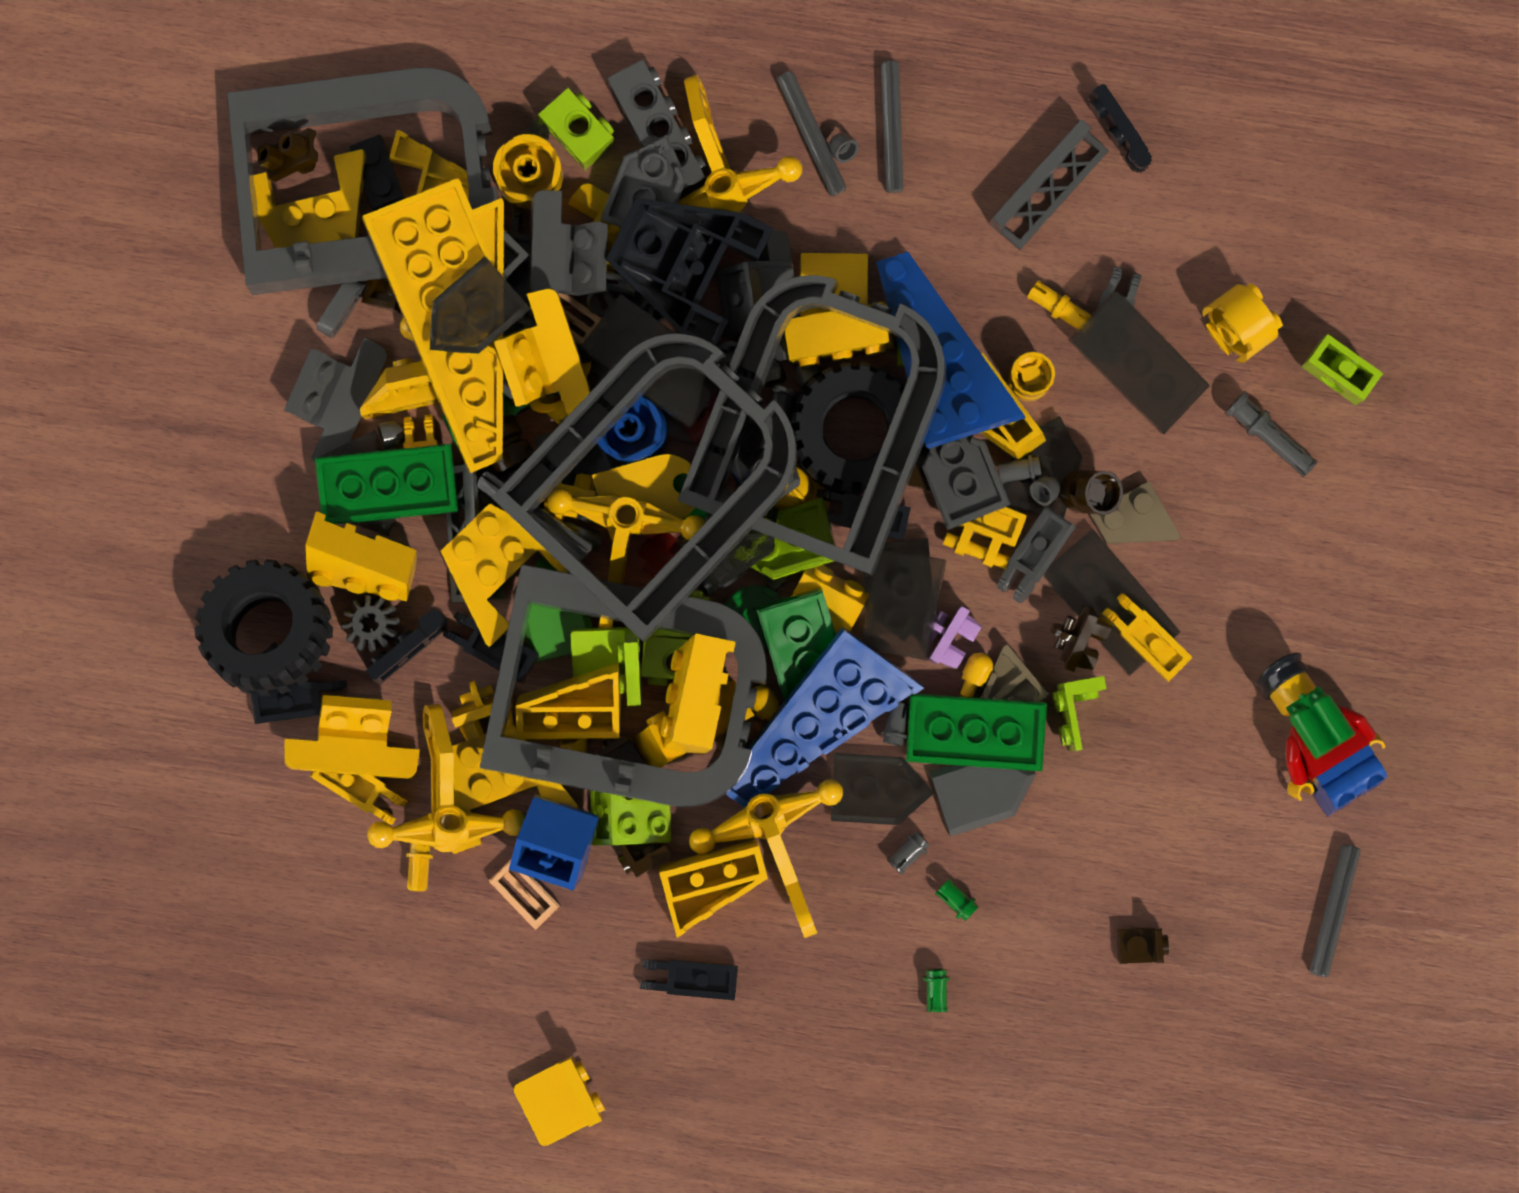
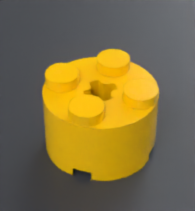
M533 134L518 135L503 144L494 157L493 174L502 196L511 204L520 208L531 209V199L538 191H560L563 182L561 162L556 150L544 138ZM528 166H533L534 173L525 178L521 171H527Z
M1252 283L1246 286L1236 284L1202 311L1203 317L1207 314L1209 316L1210 322L1206 324V328L1213 340L1227 355L1232 352L1238 355L1239 358L1235 361L1239 363L1246 362L1278 337V329L1283 326L1280 317L1274 311H1269L1262 301V293Z

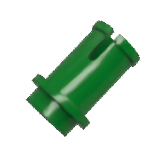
M950 878L935 893L957 914L955 916L957 919L961 917L966 921L979 907L975 903L976 899L974 897L970 899Z
M927 969L926 976H923V981H926L927 990L926 1011L932 1012L933 1010L935 1013L947 1012V981H950V976H947L946 969Z

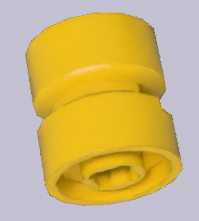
M1028 352L1019 356L1013 363L1007 376V383L1019 400L1026 402L1036 401L1042 398L1052 386L1055 378V369L1051 360L1044 354Z

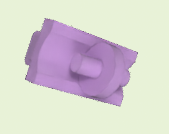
M962 606L958 608L946 629L942 627L948 618V615L944 612L939 611L934 621L924 617L921 623L929 630L923 640L932 644L937 634L942 636L928 658L930 662L935 665L940 662L945 666L954 669L958 668L966 653L951 645L952 640L956 634H959L973 642L982 628L974 618L968 615L969 610Z

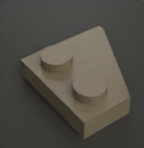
M1150 481L1123 495L1119 507L1114 512L1107 515L1089 514L1105 544L1176 541L1181 538Z
M1006 644L1001 649L980 698L1041 702L1049 694L1008 644Z

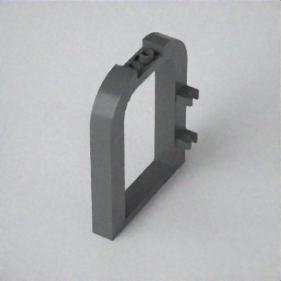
M411 68L227 93L245 283L252 295L387 278L370 236L309 244L308 241L294 242L293 246L261 250L250 134L425 111L444 112L453 116L462 126L469 184L468 201L472 210L500 199L497 187H491L489 168H483L482 156L488 155L485 136L493 135L485 106L479 95L467 82L450 72L435 68Z
M818 275L791 278L768 290L754 305L747 318L729 368L740 378L736 384L746 392L751 388L760 395L785 328L794 316L803 310L812 308L828 309L893 333L904 340L910 348L912 365L909 378L843 549L763 518L752 530L873 575L944 390L946 381L944 352L937 335L929 323L917 312L903 304L899 305L896 315L893 316L890 315L892 312L891 308L875 302L872 303L871 307L858 303L860 297L841 290L840 294L836 295L835 292L838 286L836 279ZM721 390L678 498V501L710 514H714L724 504L719 502L751 419Z
M686 334L656 336L630 350L492 497L497 504L632 632L645 642L779 501L792 481L797 463L795 434L782 408L773 400L763 409L761 406L765 401L751 388L746 392L736 384L740 378L725 364L721 368L717 366L726 357L719 348L706 340ZM677 368L695 369L708 377L757 423L763 432L765 440L764 456L756 470L627 606L531 513L659 377L669 370Z
M521 565L480 768L673 807L705 805L728 793L743 777L752 756V750L739 748L740 742L747 743L751 723L745 722L747 708L754 709L757 689L751 688L752 682L766 685L767 680L765 653L761 641L752 626L740 614L727 606L712 601L687 597L658 628L691 636L697 633L736 642L733 654L738 663V678L725 744L719 758L706 769L698 772H680L507 738L504 735L531 605L622 622L572 574ZM601 580L627 606L644 589Z

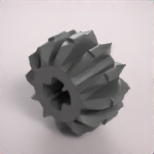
M365 595L364 607L359 600L354 599L352 604L357 611L354 613L345 609L343 614L352 618V622H344L341 624V627L345 630H354L347 635L346 640L353 642L359 638L356 649L362 651L368 642L370 652L376 653L377 641L384 648H388L390 645L385 636L388 634L393 638H397L398 633L389 628L390 625L400 624V619L388 618V616L396 611L395 606L390 605L382 610L386 599L379 597L375 605H373L372 596ZM371 615H376L375 622L379 623V626L376 630L371 628V633H367V626L363 624V621L366 617L371 619Z

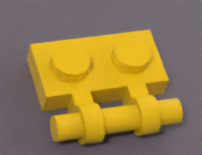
M1005 507L960 525L963 528L960 537L947 532L942 545L955 549L954 553L964 556V554L980 559L983 561L982 564L992 568L995 565L1006 569L1010 557L998 551L1001 544L1012 548L1015 547L1027 515ZM973 532L992 539L989 547L986 548L971 542L970 539Z

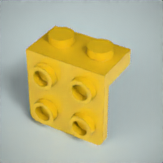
M573 1055L517 1083L514 1087V1093L538 1142L542 1146H548L587 1125L591 1127L601 1122L604 1117L602 1111L606 1109L597 1091L591 1092L586 1082L590 1079L588 1071L582 1060L576 1062Z

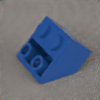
M535 794L517 837L509 870L574 891L583 877L600 815Z

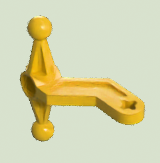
M696 74L684 79L692 121L712 173L707 177L705 185L679 200L678 204L740 212L745 207L749 198L776 181L795 182L800 178L803 166L801 161L794 156H784L779 160L777 166L773 168L742 172L732 171L715 130L708 97L699 75Z
M555 488L546 497L547 508L556 515H563L570 510L607 529L615 530L608 581L619 584L624 582L631 533L650 535L679 532L689 541L706 523L698 515H691L685 519H680L647 501L617 495L572 497L571 493L564 488ZM623 506L635 508L636 518L630 524H622L617 518V513ZM600 618L599 628H614V620Z
M440 704L424 705L422 720L431 758L432 813L391 827L386 822H375L367 831L369 843L375 848H385L395 840L430 845L441 852H452L459 848L461 844H467L502 830L510 836L519 835L525 819L524 813L519 810L511 809L506 811L502 817L468 813L454 806V752L444 713Z
M826 779L819 784L816 791L778 796L765 793L756 795L748 802L744 809L715 829L709 830L703 827L694 830L689 837V845L695 853L702 855L711 852L715 843L749 838L757 839L759 837L766 839L804 938L817 934V930L781 834L785 827H788L789 824L818 804L823 803L832 806L839 803L843 797V787L836 780ZM772 814L767 819H761L765 815Z

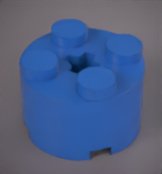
M641 396L601 438L598 444L605 453L624 464L660 455L668 445L669 440L667 419L657 405ZM631 423L638 426L633 436L627 434L630 431L629 424Z

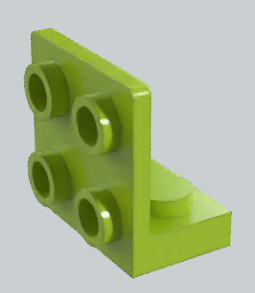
M628 627L572 629L570 636L573 677L619 662L620 694H627V706H641L642 678L639 637Z
M1104 676L1056 685L1057 691L1052 693L1056 713H1062L1064 724L1058 727L1062 746H1068L1069 752L1083 750L1074 699L1075 702L1099 698L1098 691L1107 689Z
M590 790L591 813L600 815L592 846L671 842L670 806Z

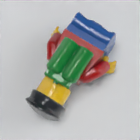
M1290 653L1267 667L1255 682V686L1261 689L1266 700L1272 699L1283 716H1290L1289 720L1293 725L1289 731L1290 736L1285 741L1286 766L1291 779L1287 787L1288 794L1299 801L1302 800L1300 796L1301 790L1309 795L1312 794L1326 816L1329 817L1386 780L1387 773L1370 747L1374 743L1381 744L1383 749L1386 746L1381 736L1374 732L1363 714L1345 706H1337L1329 694H1325L1320 687L1317 688L1308 675V666L1302 662L1301 653ZM1308 778H1309V780L1311 781V783H1312V782L1314 783V785H1312V784H1310V783L1307 782V781H1308Z

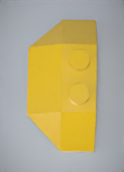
M412 358L394 361L393 367L384 370L360 407L361 416L366 420L440 403L423 362H413Z

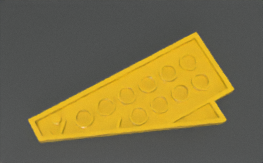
M457 178L363 215L362 219L469 473H472L503 460V367L494 341L503 337L504 202L501 198L472 210L460 179Z

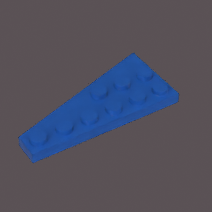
M907 251L877 261L887 304L892 309L890 315H896L900 304L917 312L932 327L944 352L946 381L940 402L924 441L926 447L930 449L1026 418L910 253ZM896 336L908 379L912 365L910 348L904 340Z
M842 627L747 749L752 750V756L747 770L740 781L726 795L741 806H747L753 797L759 794L770 793L797 771L800 773L809 766L810 762L822 754H828L868 727L869 722L884 712H890L899 706L898 703L912 693L915 695L924 689V686Z

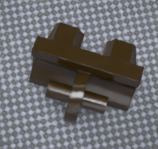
M307 128L297 134L289 131L281 136L279 143L275 145L265 143L258 147V164L268 168L269 180L277 182L297 171L301 174L314 171L316 162H318V152L314 149L316 130Z
M1084 604L1077 621L1074 617L1067 616L1063 625L1053 623L1050 629L1051 633L1057 636L1054 647L1063 650L1060 659L1065 662L1064 668L1066 670L1074 672L1076 667L1093 670L1099 653L1096 649L1086 646L1090 637L1105 642L1112 629L1110 622L1097 615L1092 606Z

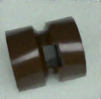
M514 414L503 417V460L491 464L497 477L519 469L534 453L528 440L520 438L522 429Z
M1076 469L1069 472L1061 484L1060 495L1064 505L1073 512L1107 515L1119 507L1123 498V488L1119 478L1110 471Z

